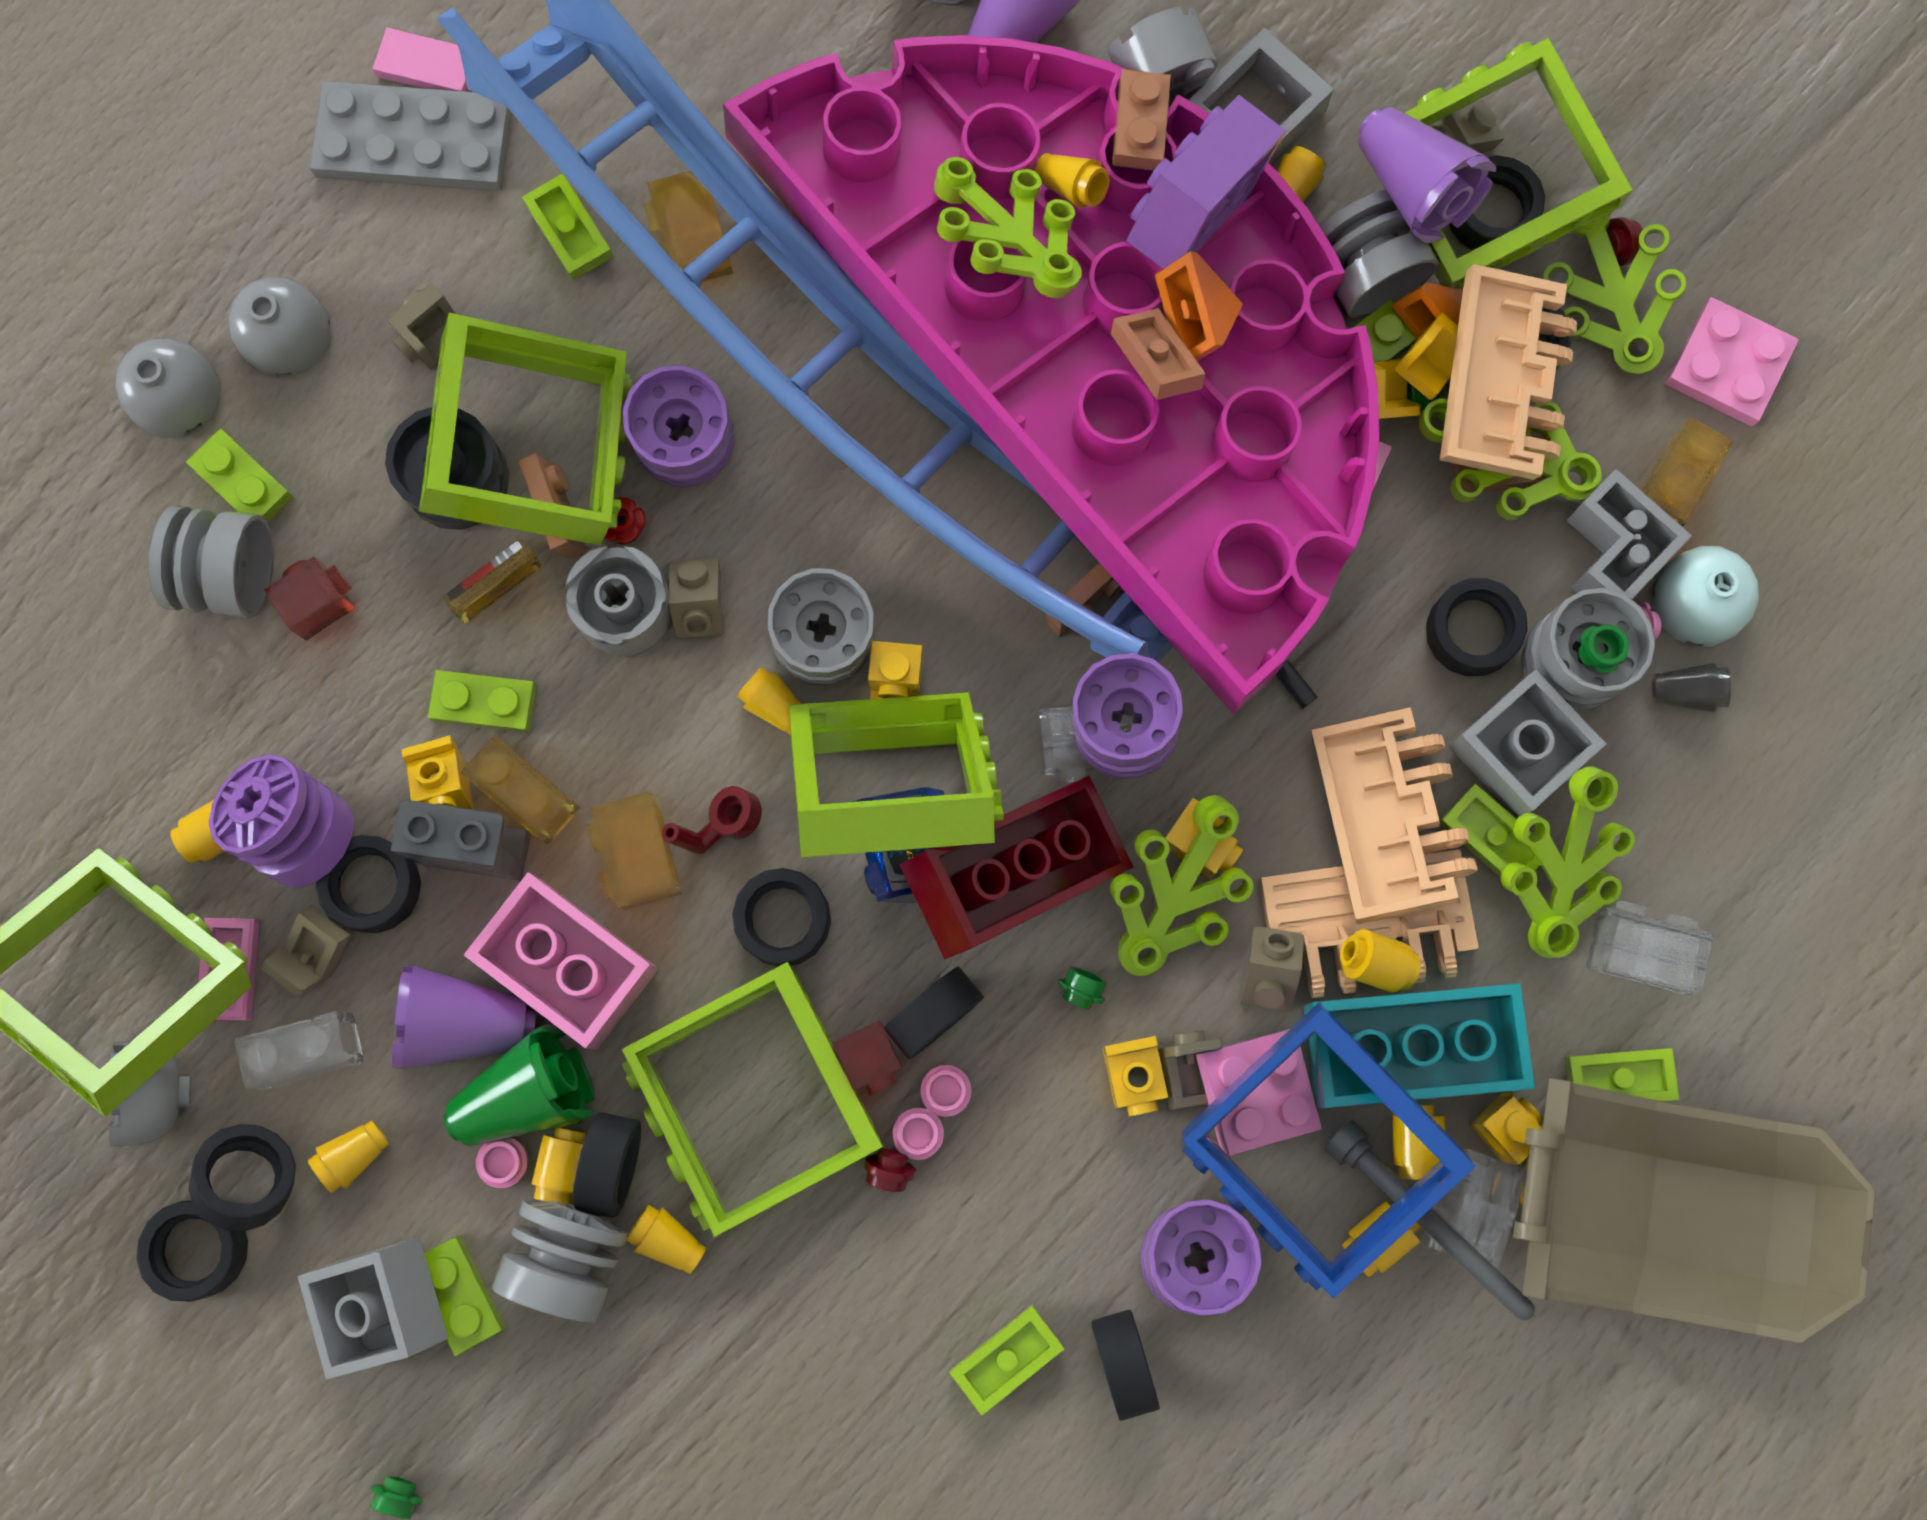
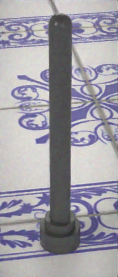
M1354 1120L1349 1121L1332 1137L1325 1151L1340 1165L1346 1163L1352 1169L1357 1166L1396 1202L1410 1187L1371 1151L1373 1145L1367 1141L1369 1134ZM1431 1208L1416 1222L1518 1319L1529 1320L1533 1317L1535 1313L1534 1304L1526 1296H1522L1523 1293L1437 1212Z

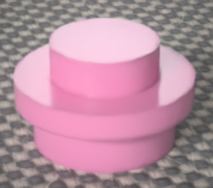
M940 1065L931 1069L923 1078L920 1088L921 1099L926 1108L935 1115L943 1117L954 1116L963 1111L970 1101L972 1092L967 1075L961 1069L952 1065Z
M909 1109L903 1112L894 1124V1144L900 1153L906 1154L910 1159L923 1160L929 1158L939 1150L943 1143L944 1128L942 1122L935 1113L928 1109Z
M513 1137L484 1143L476 1157L478 1175L487 1185L494 1188L514 1186L523 1179L529 1166V1156L526 1148L519 1140Z

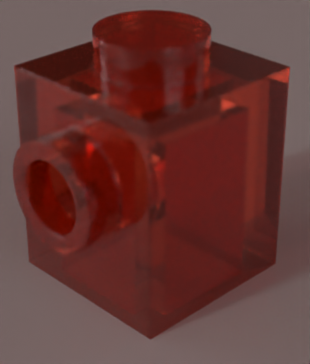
M315 557L292 564L283 572L281 579L264 589L289 629L306 641L355 609V606L346 595L347 592L352 590V587L336 565L327 568Z
M879 1020L832 1042L854 1091L866 1088L870 1096L897 1083L894 1074L903 1070V1067L884 1030L883 1024Z

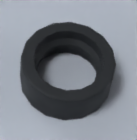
M1499 155L1488 157L1496 165V172L1489 171L1487 177L1493 184L1502 185L1513 191L1521 202L1523 208L1522 217L1517 224L1507 228L1490 227L1479 221L1474 214L1458 228L1450 222L1451 231L1463 245L1475 250L1543 214L1545 193L1542 183L1528 165L1512 157Z
M1469 578L1452 585L1433 605L1426 622L1427 643L1434 657L1448 670L1466 677L1486 676L1501 669L1522 648L1528 631L1526 611L1518 596L1504 584L1488 578ZM1479 600L1485 602L1500 614L1505 625V635L1502 643L1495 651L1486 655H1471L1463 652L1453 643L1448 633L1447 621L1451 611L1464 601Z
M358 835L352 837L342 859L330 873L316 881L315 889L319 904L331 920L347 929L357 932L379 933L395 928L410 916L419 900L421 879L417 864L408 858L390 851L392 842L380 836ZM365 855H376L388 860L395 869L398 879L397 890L390 904L381 911L371 914L358 913L350 909L343 901L340 893L341 877L346 868L356 858Z
M786 868L766 870L748 880L737 895L732 912L734 932L743 948L761 962L778 967L786 962H789L791 965H798L816 955L827 940L831 925L829 903L817 883L802 872ZM787 888L795 890L805 897L811 907L812 921L808 933L801 941L793 946L779 948L766 944L758 937L753 927L752 915L756 903L764 894L774 889Z
M956 967L902 1009L886 1024L884 1030L907 1059H912L983 1000L984 996L960 967Z
M598 1112L594 1117L586 1134L576 1170L573 1187V1204L575 1209L611 1218L619 1215L627 1198L638 1159L642 1130L639 1120L605 1112Z
M238 1124L220 1129L203 1142L193 1160L188 1190L194 1208L206 1222L223 1230L247 1231L264 1226L280 1214L290 1197L296 1170L291 1148L277 1133L259 1125ZM234 1151H250L266 1158L272 1165L275 1174L274 1185L269 1194L261 1201L250 1205L231 1204L220 1199L212 1190L210 1173L215 1162L224 1154Z
M192 1200L180 1201L162 1208L147 1221L138 1239L136 1261L141 1278L154 1293L170 1301L191 1302L223 1292L238 1278L247 1259L248 1238L245 1231L223 1230L211 1224L217 1231L221 1243L220 1261L216 1269L206 1278L198 1281H184L177 1278L171 1272L165 1257L166 1240L171 1230L178 1223L188 1219H202L206 1221L194 1208Z
M1126 1310L1092 1320V1329L1119 1420L1123 1421L1159 1410V1401L1132 1311Z

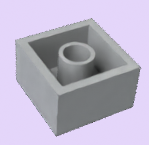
M1535 669L1449 744L1448 747L1517 819L1522 814L1535 810L1607 744Z
M420 1236L345 1258L297 1276L326 1380L408 1358L449 1339Z

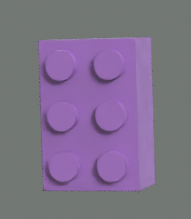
M1240 95L1224 110L1216 106L1200 128L1201 133L1197 136L1191 132L1182 141L1174 154L1175 159L1172 162L1166 158L1161 161L1147 182V185L1152 188L1151 193H1146L1131 213L1130 218L1136 222L1126 241L1162 269L1190 251L1197 252L1251 194L1286 133L1284 128Z

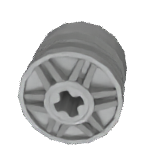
M1386 189L1368 194L1347 205L1320 226L1334 248L1345 271L1335 294L1346 314L1351 318L1369 315L1390 299L1394 303L1397 299L1429 280L1440 264L1429 243L1426 244L1413 233H1408L1411 229Z
M177 505L167 507L157 521L149 549L148 575L151 592L157 604L168 610L178 611L185 608L189 612L198 613L209 608L210 611L221 616L248 619L257 616L265 604L273 574L274 548L272 534L267 521L258 514L226 511L219 513L216 517L209 509L199 508L192 510L190 507Z
M811 568L792 575L777 589L768 608V633L778 662L792 677L810 685L831 686L850 679L864 666L871 651L874 611L867 593L852 577L839 571ZM821 622L828 623L830 632L835 635H826L823 642H816L814 632L810 629H818Z
M1605 588L1582 590L1564 600L1550 614L1540 620L1525 638L1521 655L1524 677L1536 669L1576 712L1592 710L1640 680L1651 665L1655 648L1652 625L1641 607L1623 593ZM1614 625L1626 634L1629 641L1628 656L1624 663L1618 664L1616 671L1608 674L1598 673L1594 667H1587L1580 660L1578 649L1582 643H1580L1579 638L1583 631L1590 626ZM1599 645V651L1606 653V647Z
M522 1200L518 1213L522 1217L539 1224V1226L536 1228L526 1225H514L511 1234L520 1242L530 1246L529 1254H503L491 1288L495 1293L508 1300L543 1313L580 1322H597L610 1287L601 1279L590 1274L592 1266L600 1268L617 1267L619 1258L599 1248V1245L623 1247L628 1232L611 1224L602 1215L577 1210L572 1204L559 1201Z

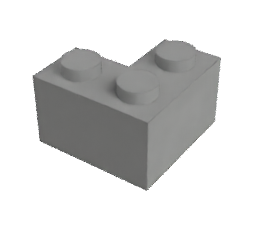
M1615 469L1566 520L1603 553L1571 588L1576 593L1587 589L1605 588L1623 593L1632 600L1692 535L1621 472Z

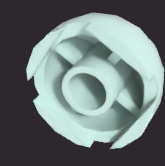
M1699 546L1678 554L1658 572L1655 582L1657 581L1655 595L1652 597L1653 611L1658 613L1661 619V626L1674 639L1683 643L1690 641L1694 644H1703L1702 646L1712 647L1730 640L1751 621L1759 603V583L1751 566L1737 553L1721 546Z

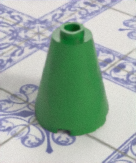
M552 1024L534 1029L449 1099L443 1120L451 1138L462 1142L466 1146H474L578 1124L591 1117L594 1110H586V1104L595 1100L591 1077L577 1048L573 1047L566 1050L559 1041V1038L566 1034Z

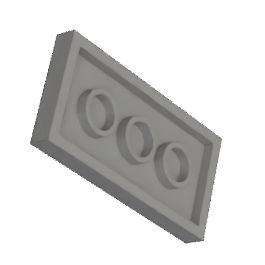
M322 81L310 170L315 177L501 191L511 111L505 105L475 92Z

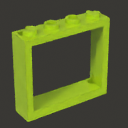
M1549 37L1535 45H1532L1531 42L1520 44L1504 57V61L1491 68H1488L1487 65L1474 68L1462 77L1460 84L1447 91H1444L1443 88L1430 91L1418 100L1416 107L1406 111L1405 114L1429 126L1536 70L1599 186L1459 258L1454 254L1442 229L1439 230L1444 238L1429 244L1440 262L1437 271L1434 273L1440 285L1462 289L1464 287L1465 272L1471 265L1477 264L1501 269L1622 207L1633 191Z
M449 312L441 339L419 512L601 545L608 529H616L617 515L621 508V500L613 498L615 485H620L625 466V457L619 456L617 453L618 442L623 443L626 437L623 413H621L622 400L626 401L632 385L630 374L625 373L627 351ZM464 356L601 385L589 510L448 483Z
M969 692L908 696L907 698L894 697L789 705L801 858L995 843L994 821H1003L1004 818L1001 789H997L995 763L990 762L988 736H984L982 713L973 712ZM957 744L967 789L966 794L819 804L814 754Z
M98 848L0 927V975L107 887L114 890L213 968L206 977L101 1069H98L0 988V1031L106 1118L247 992L252 985L245 967L248 959L238 947L228 941L222 945L212 937L210 928L201 918L193 913L185 916L177 910L174 900L164 889L158 885L149 888L140 881V875L128 861L121 857L113 860Z
M789 962L622 1049L627 1059L626 1062L621 1064L627 1075L625 1078L633 1091L642 1090L650 1106L643 1110L645 1118L657 1138L662 1135L665 1136L673 1152L666 1157L669 1167L679 1184L687 1181L696 1199L690 1203L694 1218L697 1217L703 1231L710 1228L714 1237L725 1233L885 1147L800 979ZM779 990L857 1144L727 1213L651 1057Z

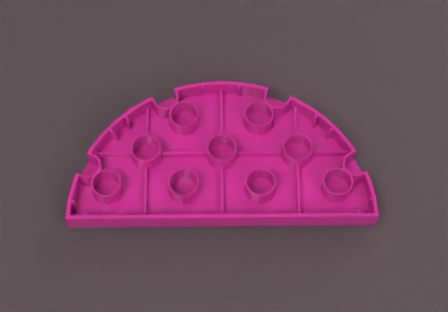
M965 35L912 37L893 40L892 70L862 74L849 78L841 67L838 54L833 53L812 59L767 78L723 103L725 136L727 140L1234 715L1271 681L1302 643L1328 603L1341 569L1355 549L1362 533L1374 487L1379 445L1378 385L1366 327L1362 325L1346 329L1344 319L1334 300V295L1345 271L1334 248L1311 212L1281 175L1268 163L1249 197L1197 251L1243 305L1224 345L1197 361L1206 373L1202 389L1156 400L1111 335L1114 318L1159 308L1166 318L1155 274L1163 269L1126 241L1136 222L1130 218L1132 211L1146 193H1151L1152 191L1147 182L1154 170L1112 165L1119 81L1122 69L1125 68L1061 47L1011 38ZM1178 94L1168 109L1164 159L1166 158L1170 162L1175 159L1174 154L1189 133L1193 132L1197 136L1201 133L1200 128L1209 115L1201 107ZM1045 153L1098 160L1102 167L1107 169L1110 178L1107 194L1099 205L1078 208L1043 183L1041 184L1038 197L1034 201L1033 236L1046 248L1049 230L1044 227L1042 220L1047 204L1052 200L1060 199L1069 202L1074 207L1075 216L1071 229L1068 231L1067 254L1073 257L1081 267L1082 274L1078 286L1065 297L1050 298L1041 294L1035 288L1033 278L1000 272L983 274L976 271L970 262L976 242L965 240L949 242L941 238L937 232L940 213L945 208L956 207L964 210L972 222L990 223L967 202L951 204L943 201L936 195L934 182L937 169L942 163L951 157H961L969 161L976 174L975 182L1013 217L1014 198L1010 195L1009 188L1015 171L1020 169L1035 171L1038 159ZM1002 247L1003 254L1024 256L1017 249Z

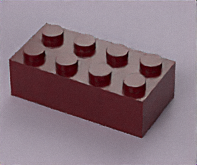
M1090 775L1004 814L1003 821H994L995 843L933 847L900 864L944 960L970 950L1134 868Z

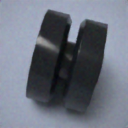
M433 407L415 412L398 425L388 442L385 465L390 483L421 519L438 528L462 530L481 524L419 512ZM458 408L448 483L507 494L510 473L505 455L479 420Z

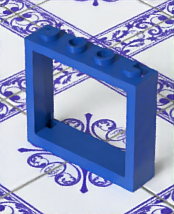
M1320 1002L1182 1131V1141L1187 1145L1182 1151L1193 1161V1166L1202 1174H1205L1210 1169L1224 1184L1219 1190L1230 1205L1239 1213H1242L1247 1208L1261 1223L1256 1229L1262 1238L1277 1252L1285 1248L1299 1262L1294 1269L1305 1283L1308 1282L1316 1291L1322 1286L1333 1299L1476 1167L1470 1156ZM1315 1032L1440 1160L1331 1262L1208 1135L1217 1124Z

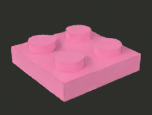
M1710 297L1704 304L1665 385L1753 427L1760 421L1799 339Z
M1290 1029L1223 1046L1224 1048L1197 1053L1196 1058L1208 1105L1215 1101ZM1301 1047L1214 1127L1219 1147L1228 1156L1322 1129Z

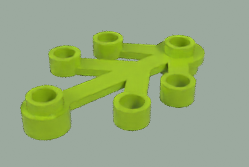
M951 157L942 163L937 169L934 182L936 195L943 201L951 204L967 202L990 223L972 222L964 210L956 207L945 208L940 213L937 232L941 238L949 242H959L962 240L976 242L970 259L971 265L976 271L983 274L1000 272L1033 278L1035 288L1041 294L1050 298L1065 297L1078 286L1082 274L1081 267L1073 257L1067 254L1068 231L1071 229L1074 220V207L1065 200L1055 199L1050 201L1046 206L1042 220L1044 227L1049 230L1047 248L1033 236L1034 201L1038 197L1042 184L1038 173L1030 169H1020L1014 172L1009 188L1010 195L1014 198L1012 217L975 182L976 174L969 161L961 157ZM1002 247L1017 249L1024 256L1003 254Z
M1610 213L1596 221L1573 231L1578 237L1587 239L1604 286L1574 275L1571 267L1563 262L1549 265L1544 272L1543 279L1549 280L1552 273L1563 271L1568 276L1565 283L1567 284L1566 294L1614 313L1620 331L1590 321L1588 313L1583 308L1570 307L1564 311L1566 317L1578 315L1584 320L1583 326L1576 330L1575 335H1571V339L1581 337L1612 350L1614 360L1621 370L1629 374L1641 375L1652 371L1662 360L1664 343L1658 333L1674 301L1683 296L1686 289V278L1682 272L1676 269H1668L1660 273L1655 283L1657 295L1640 324L1633 305L1656 259L1668 249L1670 235L1668 230L1659 224H1651L1645 227L1639 236L1640 249L1625 278H1623L1606 231L1610 223ZM1657 233L1663 237L1664 242L1658 248H1649L1644 242L1645 238L1650 234ZM1667 278H1675L1679 281L1680 288L1675 293H1666L1661 289V283ZM1636 341L1646 343L1648 352L1642 357L1632 356L1628 350L1632 343Z
M1440 398L1433 400L1419 417V429L1423 436L1430 441L1442 442L1443 431L1435 429L1431 425L1430 419L1439 418L1445 424L1448 399ZM1549 401L1544 405L1536 404L1534 406L1562 414L1560 407L1553 401ZM1564 427L1554 431L1531 428L1537 433L1545 434L1548 441L1560 444V457L1555 460H1544L1542 475L1549 478L1525 489L1511 487L1497 499L1496 509L1502 518L1511 521L1517 520L1528 511L1529 507L1558 495L1570 501L1586 500L1601 484L1602 473L1599 463L1589 454L1576 452ZM1526 428L1525 436L1532 437L1528 428ZM1465 469L1459 472L1452 480L1450 490L1458 501L1471 502L1483 489L1514 476L1483 469ZM1568 472L1577 473L1581 478V485L1574 484L1569 479ZM1460 480H1470L1474 485V492L1464 491L1460 485ZM1507 497L1517 499L1520 503V510L1510 509L1506 503Z
M1594 766L1576 771L1569 781V791L1572 799L1575 801L1561 855L1550 837V825L1546 819L1528 812L1519 816L1513 827L1515 838L1531 847L1553 886L1549 904H1547L1536 887L1538 877L1536 871L1531 867L1515 861L1509 863L1501 874L1502 886L1520 898L1532 919L1528 931V942L1531 949L1544 958H1561L1570 954L1579 940V929L1577 926L1603 905L1612 904L1619 898L1622 891L1621 881L1617 877L1600 870L1616 857L1627 855L1635 843V836L1632 830L1618 823H1609L1599 833V844L1584 855L1595 812L1603 811L1610 807L1618 793L1616 778L1611 773ZM1536 824L1534 832L1528 836L1530 827ZM1620 834L1618 842L1613 846L1615 837ZM1523 873L1522 880L1515 885L1517 877ZM1586 882V894L1571 904L1574 891ZM1607 882L1606 889L1600 894L1602 886Z
M1210 795L1203 798L1196 805L1193 811V822L1199 832L1172 879L1166 863V858L1170 851L1168 841L1160 832L1153 829L1145 830L1137 836L1134 848L1139 857L1144 861L1156 904L1147 923L1140 907L1145 892L1137 878L1131 874H1121L1111 882L1110 895L1120 908L1126 932L1122 935L1119 942L1118 959L1127 972L1136 976H1146L1159 970L1170 952L1199 941L1209 946L1222 943L1228 935L1229 928L1226 921L1215 911H1205L1193 923L1171 930L1168 929L1174 918L1178 915L1226 897L1232 902H1243L1251 896L1254 889L1253 881L1244 870L1237 867L1229 868L1220 877L1193 887L1218 841L1232 836L1238 826V812L1224 797ZM1226 816L1220 826L1213 828V823L1218 817ZM1159 841L1158 848L1154 852L1145 853V848L1150 842ZM1242 879L1241 886L1234 891H1230L1232 882ZM1134 886V890L1129 896L1120 897V892L1124 887ZM1218 923L1217 928L1212 933H1204L1209 924ZM1151 948L1148 954L1138 958L1141 950Z

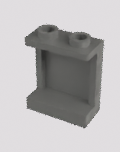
M402 800L399 805L390 851L426 867L521 881L531 832L527 829L504 826L505 817L497 813Z

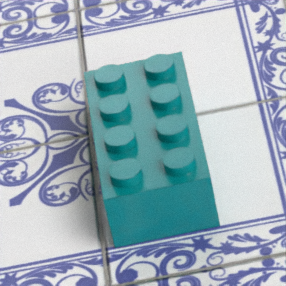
M1521 983L1320 1002L1414 1100L1535 1089ZM1312 1002V1003H1309V1004H1307V1005H1304V1006H1303L1304 1016H1305L1318 1002ZM1316 1032L1307 1040L1316 1108L1383 1103Z

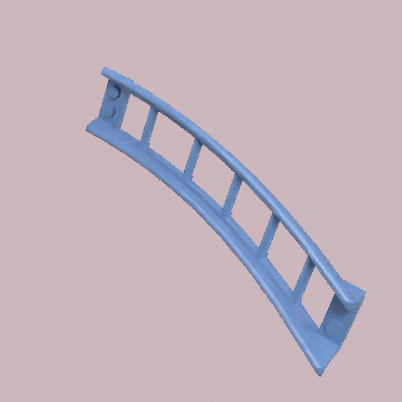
M547 0L551 24L543 30L537 31L530 39L510 53L500 57L499 60L493 56L454 8H450L438 16L441 26L459 47L468 90L505 105L577 191L676 301L763 389L834 455L907 516L975 567L1036 608L1090 640V650L1105 657L1135 653L1160 663L1173 646L1126 592L1123 593L1105 616L1101 617L1039 580V575L1075 536L1063 520L1021 566H1018L920 495L921 486L963 444H971L1041 497L825 249L774 197L689 100L610 0ZM592 53L635 105V108L580 150L576 151L533 99L586 62ZM647 125L654 128L737 223L736 226L683 270L680 269L594 172L597 169L596 164ZM748 241L755 242L823 314L842 331L790 379L772 364L699 289L701 281ZM853 347L857 349L860 347L903 389L951 428L902 479L847 434L808 397V389Z

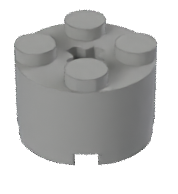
M1173 7L1146 17L1130 27L1133 37L1122 44L1118 36L1108 48V54L1115 65L1128 70L1171 75L1169 98L1182 94L1183 98L1190 99L1208 82L1207 78L1218 67L1217 59L1195 8L1192 7L1189 8L1188 15H1184L1181 7Z
M627 546L595 548L582 556L569 572L566 582L567 613L584 637L599 650L623 658L632 657L654 646L669 628L672 620L668 605L669 586L653 560L642 551ZM618 595L623 599H627L622 606L614 605L612 602Z

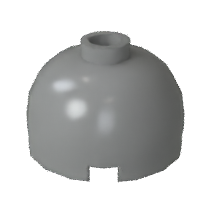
M271 276L255 280L241 289L231 304L227 322L231 340L249 365L265 375L276 376L274 373L284 374L290 372L293 376L304 373L320 361L329 347L331 338L328 335V321H330L328 311L310 289L291 278Z
M153 338L135 345L123 356L116 370L114 390L123 411L142 430L160 438H181L189 435L186 432L187 430L194 428L199 423L204 426L212 418L220 403L221 383L210 362L196 348L174 338Z
M113 1042L114 1053H111V1059L130 1042ZM174 1057L111 1112V1115H115L114 1126L108 1127L111 1147L151 1143L165 1136L174 1127L179 1108L190 1107L191 1076H180L178 1063Z

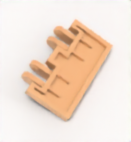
M1477 264L1471 265L1466 270L1440 461L1535 480L1542 476L1544 460H1555L1560 457V444L1525 435L1527 427L1545 431L1559 430L1564 427L1565 416L1561 413L1529 405L1530 402L1544 405L1552 400L1556 366H1567L1573 360V350L1570 348L1538 341L1539 333L1554 335V337H1571V335H1575L1577 320L1542 311V308L1556 311L1565 305L1567 284Z
M1411 707L1311 730L1356 923L1361 924L1459 903L1454 879L1463 878L1478 871L1475 859L1459 858L1426 866L1424 854L1458 848L1470 841L1466 828H1456L1421 836L1418 834V831L1440 827L1431 785L1452 778L1451 765L1449 763H1435L1403 771L1400 762L1442 751L1446 747L1442 734L1419 736L1395 742L1397 737L1416 733Z
M1456 849L1424 854L1426 866L1459 859L1462 858L1461 850ZM1343 866L1262 877L1259 879L1266 927L1304 935L1303 962L1308 990L1312 999L1324 997L1325 979L1322 974L1318 950L1333 948L1337 980L1342 993H1355L1356 981L1347 978L1343 973L1340 962V950L1344 941L1360 929H1367L1395 940L1402 938V942L1408 944L1412 951L1420 957L1421 970L1415 984L1426 981V964L1423 958L1419 935L1433 933L1437 964L1443 979L1456 978L1458 967L1455 953L1479 949L1466 877L1454 879L1459 903L1361 924L1356 923Z

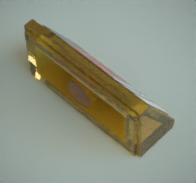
M519 539L447 592L443 598L449 609L463 623H468L540 569L542 563L524 540Z

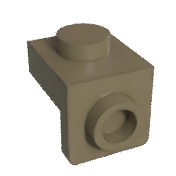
M1482 99L1429 125L1478 152L1491 151L1505 139L1496 124L1494 113L1485 105Z
M431 282L422 290H416L408 295L403 301L401 308L387 319L398 334L392 340L394 345L411 363L419 358L430 370L437 362L422 343L446 323L449 312L455 313L444 295Z
M718 558L669 563L668 605L676 637L688 638L724 633V619L721 609V570Z
M310 905L298 913L283 948L265 959L262 970L292 994L302 997L332 976L351 934L316 907Z
M1261 926L1253 928L1250 956L1242 987V1004L1259 1006L1266 1009L1292 1011L1302 971L1303 934Z
M1204 1030L1173 1035L1175 1045L1158 1048L1168 1093V1109L1174 1110L1208 1104L1196 1054L1224 1048L1222 1038L1205 1040Z

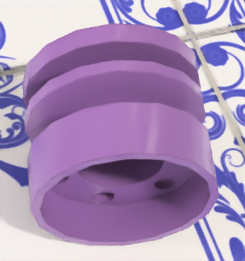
M683 365L659 367L643 375L629 391L623 408L624 431L643 468L658 481L676 487L697 486L716 477L728 463L734 446L733 423L726 401L717 384L703 372ZM689 426L692 434L691 437L682 435L676 441L672 432L675 429L682 432Z
M1135 653L1111 655L1093 664L1079 680L1072 700L1075 743L1082 757L1099 773L1117 779L1142 778L1160 769L1174 752L1183 716L1181 691L1172 674L1156 660ZM1123 715L1133 716L1130 732L1120 731Z
M271 754L249 760L229 776L220 787L212 803L209 819L212 839L224 851L236 856L246 864L253 865L260 873L278 884L293 888L313 884L330 873L344 856L352 839L354 825L350 804L339 794L320 781L314 780L307 772L298 768L287 758Z
M1212 1200L1185 1202L1159 1215L1146 1231L1140 1250L1142 1276L1152 1294L1169 1309L1198 1316L1222 1314L1241 1304L1255 1287L1262 1263L1259 1240L1248 1220L1231 1206ZM1191 1244H1194L1197 1251L1206 1250L1208 1254V1260L1201 1263V1273L1198 1272L1196 1267H1186L1184 1263V1257L1191 1254Z

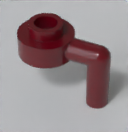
M737 786L726 787L713 798L709 808L710 822L698 833L677 824L668 823L662 829V839L667 843L695 854H703L723 836L739 840L751 835L761 820V803L756 795Z

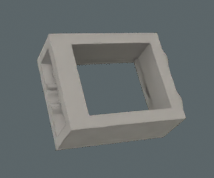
M1263 28L1189 101L1210 114L1212 111L1209 108L1251 69L1296 109L1280 125L1286 130V133L1268 162L1272 165L1326 113L1334 89L1268 30Z

